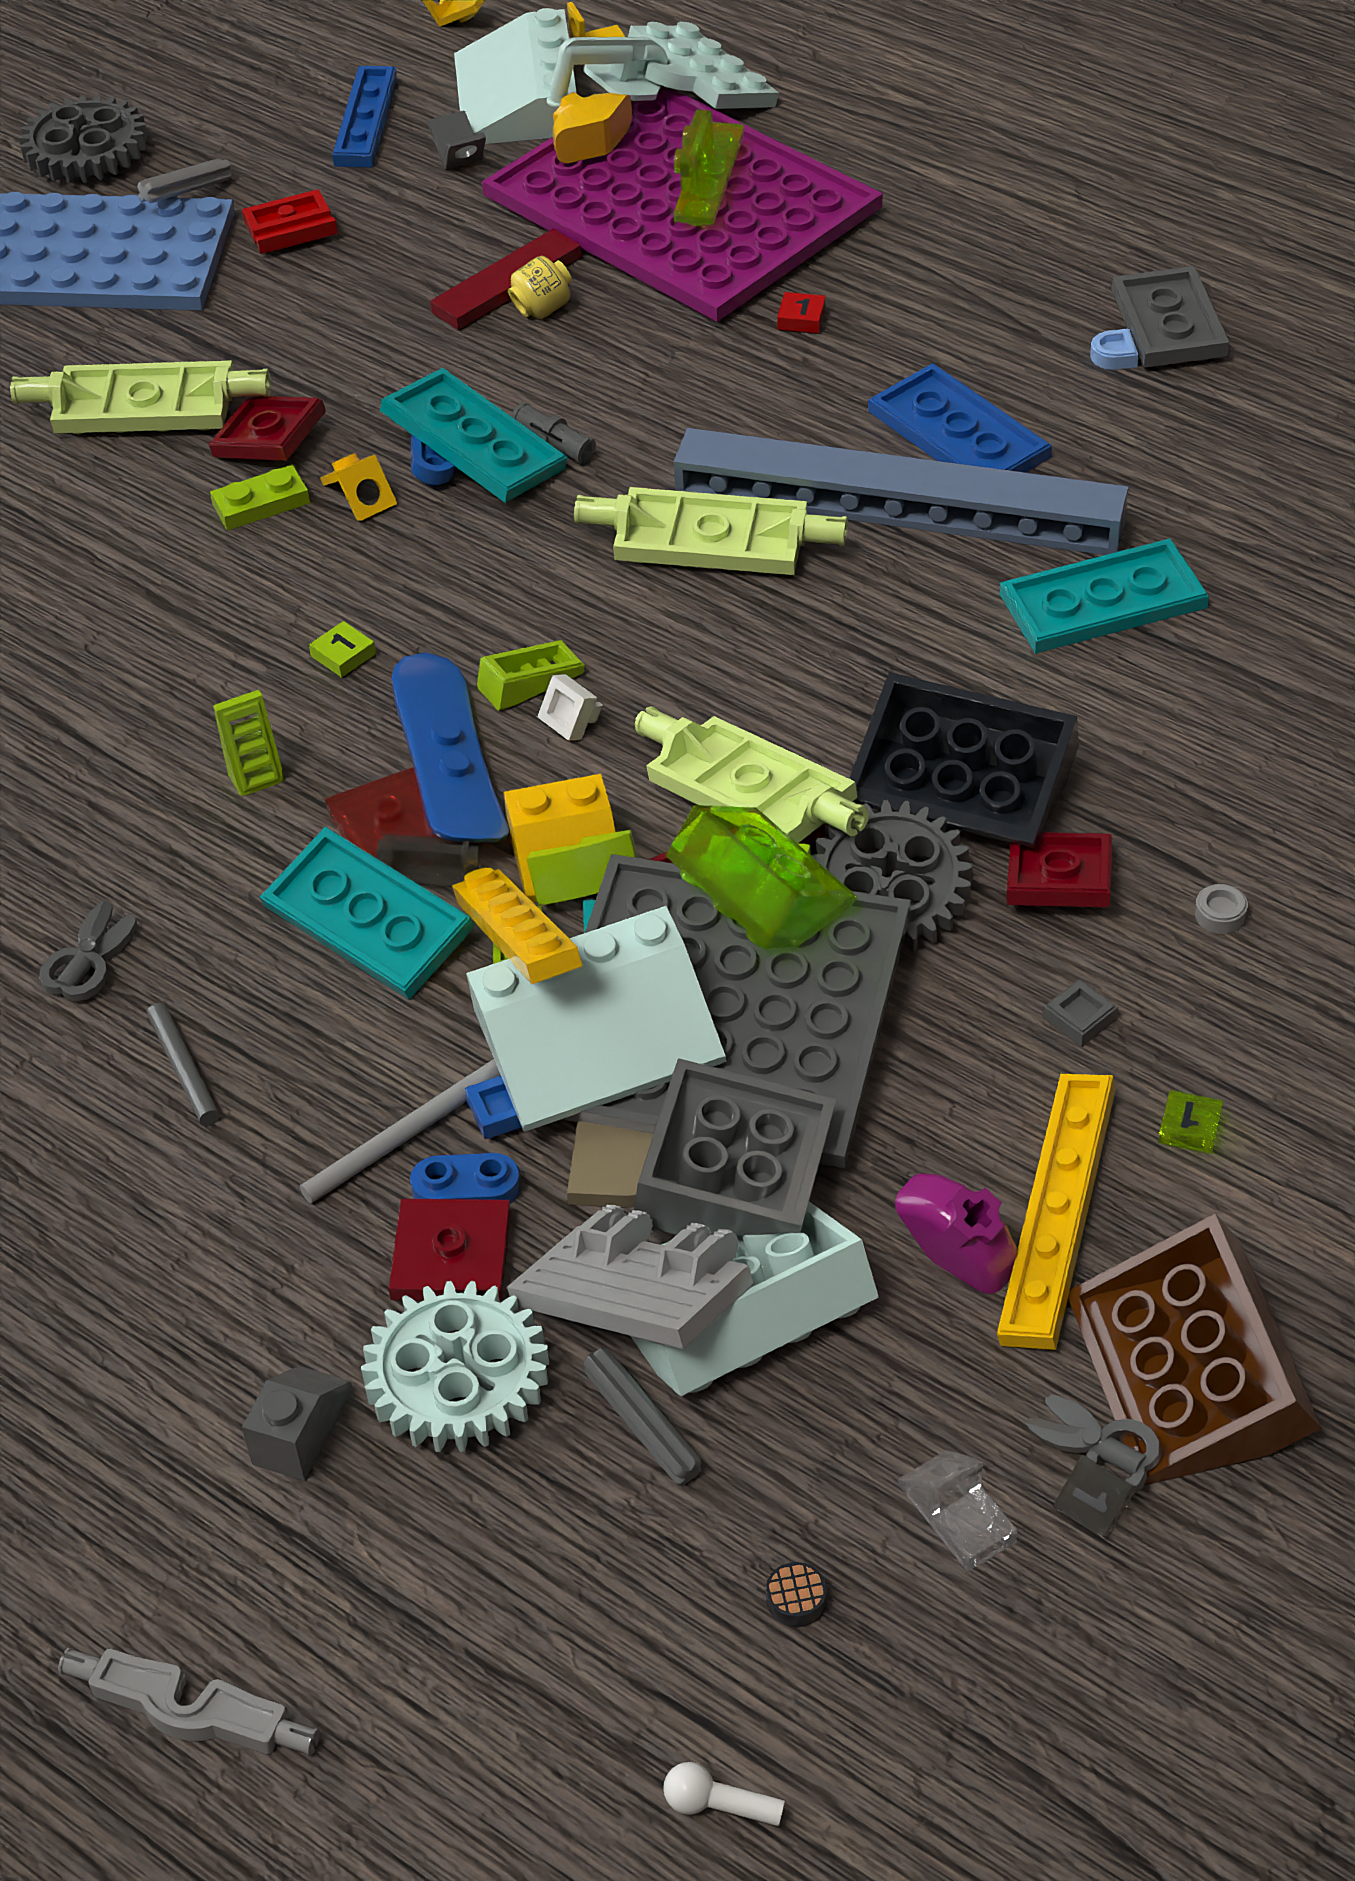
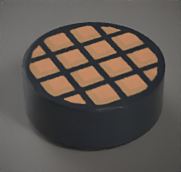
M790 1562L776 1568L770 1574L766 1583V1603L769 1612L780 1623L793 1627L805 1626L816 1621L823 1614L827 1604V1586L823 1575L815 1567L802 1562Z

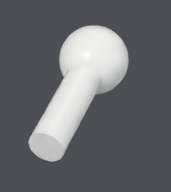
M694 1762L680 1763L669 1771L664 1781V1796L667 1803L681 1814L692 1815L709 1807L779 1826L784 1800L714 1782L708 1770L700 1764Z

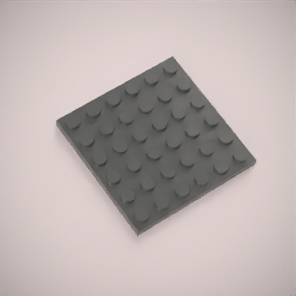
M611 854L585 933L667 906L685 944L726 1056V1062L713 1067L836 1099L819 1164L846 1168L911 914V900ZM665 1082L621 1099L583 1110L561 1120L583 1121L654 1134L670 1082Z

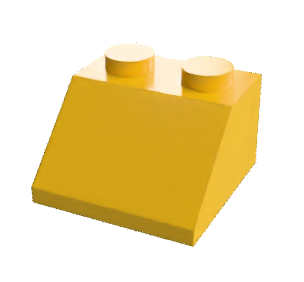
M601 774L504 792L509 837L524 894L532 902H537L526 859L530 852L577 845L583 837L615 832L611 806Z

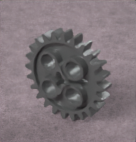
M99 94L92 100H86V97L81 95L77 102H72L71 99L65 98V104L61 106L53 102L50 103V111L39 109L37 110L38 118L29 117L27 119L28 126L21 127L22 135L19 136L24 163H28L31 171L38 170L40 177L50 174L52 181L65 176L67 183H71L75 177H81L83 183H86L89 176L92 175L102 180L104 177L103 173L107 171L115 175L118 174V166L129 168L131 167L130 159L141 158L140 151L147 149L145 141H148L144 116L138 113L136 106L129 107L126 100L116 104L114 96L101 101Z
M884 800L881 812L874 813L867 803L863 804L868 809L869 819L865 828L862 831L857 830L858 834L855 836H849L844 831L828 825L830 840L817 838L816 847L818 854L809 856L810 871H812L807 874L809 885L854 892L866 891L874 895L919 901L918 904L911 906V914L904 941L908 943L913 951L918 950L919 936L924 935L929 941L935 943L937 941V925L951 931L953 929V916L951 914L964 915L965 901L963 899L971 898V882L969 881L973 879L972 864L967 863L969 861L968 846L960 845V832L958 829L946 832L947 825L944 816L937 818L931 823L929 822V808L926 806L916 815L910 814L909 801H904L899 812H892L888 800ZM867 848L879 849L878 852L873 854L862 852ZM917 856H925L927 858H930L929 860L924 862H915L911 860L912 858Z

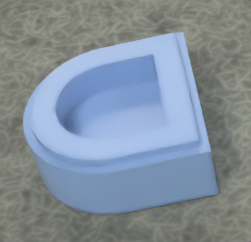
M1130 329L1104 331L1092 339L1090 357L1095 365L1110 370L1138 367V352Z

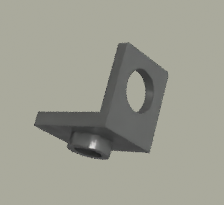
M464 110L428 120V127L445 170L482 160L486 136L484 132L474 135Z

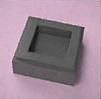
M1078 979L1051 1000L1043 1009V1019L1081 1047L1117 1020L1118 1006L1081 979Z

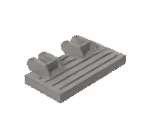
M607 1204L606 1207H602V1211L598 1210L581 1226H577L513 1281L507 1289L510 1297L513 1295L517 1297L518 1307L531 1309L539 1313L685 1349L754 1283L749 1265L733 1261L736 1258V1253L739 1252V1238L736 1237L733 1231L718 1229L717 1232L714 1231V1235H711L706 1225L691 1223L690 1226L687 1225V1229L681 1230L665 1246L647 1242V1239L650 1238V1234L653 1232V1219H650V1215L647 1212L633 1210L632 1213L629 1212L628 1216H626L624 1209L620 1206Z

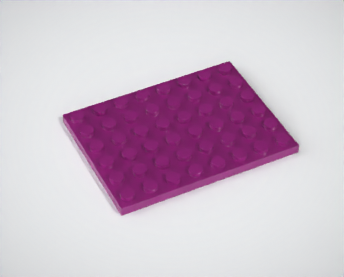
M661 86L655 100H631L632 121L630 128L612 152L603 156L563 163L557 158L553 137L482 181L484 196L549 231L553 228L579 243L582 249L716 322L883 206V193L672 88Z

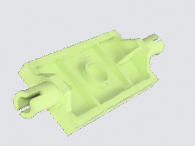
M232 361L64 366L63 372H51L50 376H13L10 392L14 404L50 402L53 406L50 421L54 433L82 434L85 432L123 433L127 431L153 430L161 432L187 429L210 430L221 429L224 426L229 401H232L233 397H269L271 380L268 369L234 371Z
M630 487L628 495L618 494L617 499L577 495L574 507V520L576 524L614 526L615 531H617L613 545L614 560L794 575L800 546H804L805 542L845 546L848 528L847 516L834 517L807 514V501Z
M650 706L645 708L646 712L641 711L636 717V732L663 745L660 756L646 765L649 781L770 840L799 843L823 823L838 828L849 836L857 835V830L862 831L867 825L869 819L868 809L861 804L852 802L857 798L855 781L715 716L704 724L699 725L684 717L677 720Z

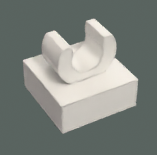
M566 674L552 675L537 717L567 740H581L587 724L597 721L603 704L596 702V696Z

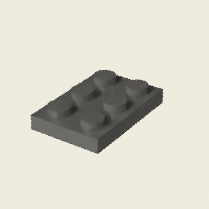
M1195 266L1112 277V294L1127 329H1130L1144 368L1162 367L1168 364L1196 360L1205 361L1211 358L1228 356L1229 340Z

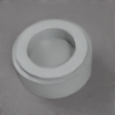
M1225 884L1208 886L1201 890L1196 898L1195 919L1202 928L1212 933L1228 934L1235 932L1245 923L1248 908L1247 899L1240 890L1233 886Z

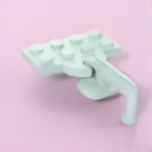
M648 22L647 26H631L628 37H573L566 40L559 49L547 104L553 108H559L561 98L568 94L573 67L579 64H585L584 72L609 93L629 95L632 101L655 100L661 86L677 90L693 91L715 109L775 107L779 92L766 83L764 76L751 72L743 66L744 62L740 58L731 56L722 50L719 42L702 35L699 32V27L689 22H678L677 25L666 26L658 22Z

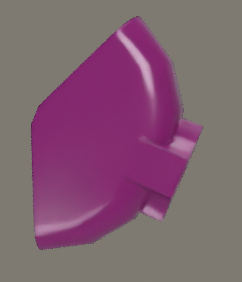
M918 1173L914 1175L898 1192L895 1207L898 1215L926 1256L939 1267L983 1293L992 1294L998 1292L1009 1282L1017 1257V1247L1007 1226L999 1217V1208L1002 1202L986 1187L981 1191L974 1192L961 1183L939 1174Z

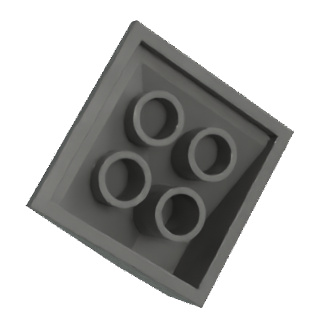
M678 1058L638 1181L634 1210L647 1212L650 1215V1219H653V1229L676 1235L681 1230L687 1229V1225L690 1226L691 1223L706 1225L711 1235H714V1231L717 1232L718 1229L730 1230L736 1235L800 1233L836 1099Z

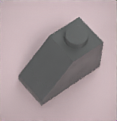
M302 1366L295 1367L266 1380L242 1425L252 1465L305 1481L352 1389L351 1381Z

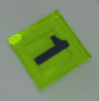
M1170 1090L1158 1143L1212 1154L1224 1100Z

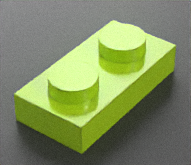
M293 465L274 469L268 473L210 491L212 505L227 531L310 504L308 489Z

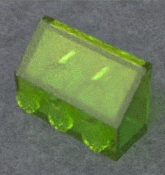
M694 805L665 855L681 869L679 874L686 882L701 888L713 899L712 904L715 909L727 917L734 918L747 930L746 936L751 942L768 950L778 947H798L852 906L857 898L851 890L757 807Z

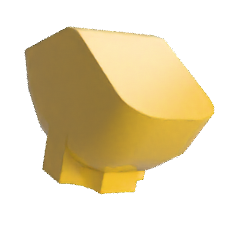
M575 92L562 97L559 108L553 113V143L558 160L563 163H571L603 156L612 152L630 128L632 121L631 97L617 93L593 94L581 97Z

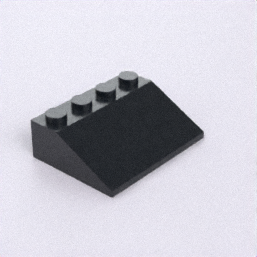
M889 672L849 779L855 781L857 798L852 802L861 805L867 803L871 808L881 810L883 801L888 800L892 812H899L904 801H909L910 814L916 815L925 806L928 807L929 822L931 823L937 818L944 816L947 827L1034 848L1066 785L1079 747L1077 716Z

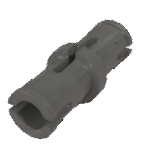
M527 402L518 404L511 417L558 451L573 458L577 463L585 464L592 457L596 447L595 440L567 426L566 420L560 416H549L532 407Z

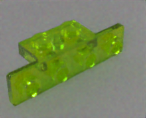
M696 110L691 126L686 125L684 127L683 148L676 150L674 158L675 174H680L681 193L674 210L675 222L688 223L694 226L714 224L745 134L744 125L713 122L712 111Z

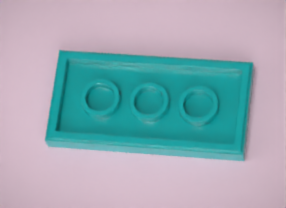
M444 368L381 399L380 412L505 503L566 468L567 456Z
M1171 538L1000 582L999 595L1035 654L1208 608L1209 595Z
M324 827L259 897L264 907L408 1000L412 998L475 927L470 916L327 827Z

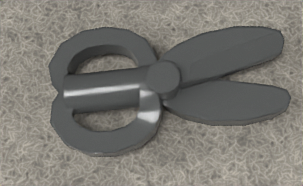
M104 900L97 904L81 924L78 934L79 948L72 947L58 950L49 956L41 966L39 979L45 991L55 995L63 994L65 998L71 1001L87 1000L96 995L105 985L108 978L105 961L119 953L130 942L137 929L136 917L128 914L105 933L112 916L113 907ZM68 962L69 964L57 980H53L56 970ZM92 967L95 968V972L89 981L78 986Z
M1051 1394L1046 1397L1045 1404L1066 1425L1033 1417L1026 1420L1025 1424L1028 1429L1043 1443L1061 1451L1087 1453L1085 1466L1090 1478L1101 1490L1113 1495H1130L1142 1489L1147 1480V1471L1153 1469L1161 1460L1162 1445L1153 1430L1142 1422L1120 1419L1101 1428L1098 1421L1087 1409L1075 1401L1059 1395ZM1124 1434L1138 1436L1146 1443V1452L1142 1454L1116 1440V1438ZM1105 1460L1132 1476L1125 1480H1114L1102 1473L1100 1469L1101 1463Z

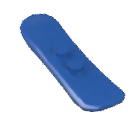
M426 652L403 657L395 665L392 674L394 702L413 762L425 818L433 834L442 839L456 842H498L504 840L509 833V826L496 797L482 755L467 685L461 670L448 658Z

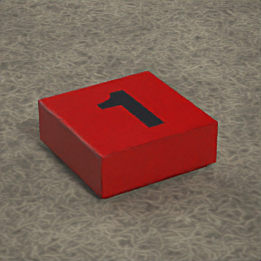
M784 292L777 316V330L819 333L826 309V295Z

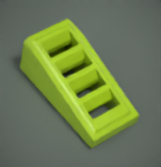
M562 640L481 657L477 686L479 691L499 711L515 706L547 691L552 675L566 674L572 679L583 674L585 665ZM553 660L556 664L551 665L550 661Z
M258 689L213 705L227 772L238 794L246 796L282 783L284 777L281 762L260 690ZM254 714L253 718L230 725L232 721Z

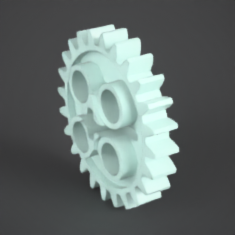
M448 1281L444 1288V1295L436 1296L433 1290L426 1286L423 1287L424 1301L420 1303L415 1302L408 1296L402 1297L404 1313L400 1314L387 1309L384 1312L387 1328L373 1326L371 1333L374 1344L363 1347L366 1364L361 1366L369 1405L375 1406L379 1422L390 1420L392 1434L395 1437L410 1429L412 1446L415 1447L420 1445L427 1436L433 1437L436 1452L442 1450L447 1439H455L459 1451L464 1452L468 1437L476 1436L478 1441L486 1447L489 1445L488 1431L496 1429L500 1434L506 1437L509 1436L508 1419L512 1417L518 1421L526 1422L528 1420L526 1403L540 1404L539 1386L548 1384L546 1365H549L547 1345L544 1342L542 1326H534L531 1309L519 1312L516 1296L513 1295L500 1303L498 1287L492 1286L483 1296L477 1295L475 1281H470L464 1293H456L452 1281ZM453 1330H460V1331L454 1332V1333H447V1332L453 1331ZM494 1359H503L498 1362H489ZM414 1368H422L414 1372L409 1371ZM466 1397L465 1399L460 1400V1401H457V1402H456V1401H450V1400H452V1399H454V1398Z

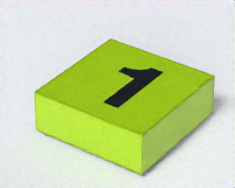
M342 621L309 644L311 657L341 678L376 654L374 641L345 621Z

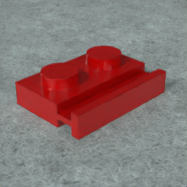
M319 189L242 209L244 223L254 243L258 245L260 254L338 234L336 220L331 216L330 209Z

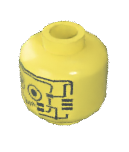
M539 256L512 274V287L508 289V293L512 302L523 316L529 317L532 315L537 319H543L569 301L570 290L568 284L572 282V277L561 261L557 260L553 263L545 256Z

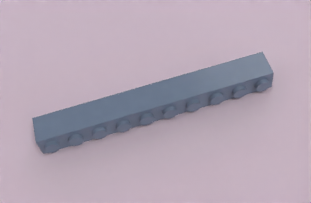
M692 428L686 429L674 459L675 491L807 501V514L847 516L848 520L1071 551L1101 555L1118 552L1126 521L1128 486Z

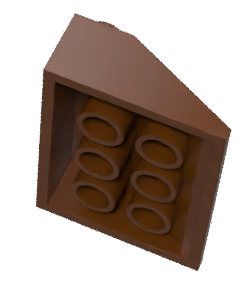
M1216 1214L1199 1221L1070 1289L1069 1302L1114 1419H1131L1142 1422L1153 1430L1162 1445L1161 1460L1153 1469L1147 1471V1480L1144 1485L1268 1456L1322 1429L1243 1246ZM1131 1434L1121 1435L1124 1444L1142 1454L1146 1452V1443L1143 1439Z

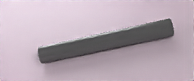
M164 1003L151 1005L147 1010V1016L200 1124L204 1126L214 1124L219 1119L220 1114Z

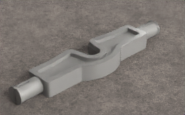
M67 1648L64 1651L65 1657L61 1656L59 1672L88 1681L94 1697L144 1713L154 1727L177 1739L204 1741L219 1738L264 1754H271L276 1745L279 1744L306 1753L308 1756L314 1753V1746L317 1747L319 1742V1729L288 1721L283 1705L254 1696L219 1679L211 1681L191 1705H179L183 1688L186 1685V1677L183 1670L177 1665L138 1658L113 1649L105 1650L100 1659L73 1650V1648Z

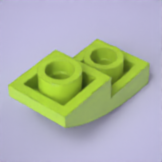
M626 830L583 837L577 845L530 852L526 859L538 906L597 894L611 854L638 858L632 831Z

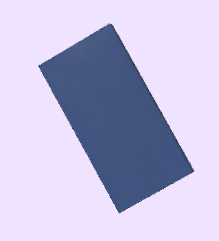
M934 363L868 399V412L936 461L1026 473L1051 458L1052 445Z

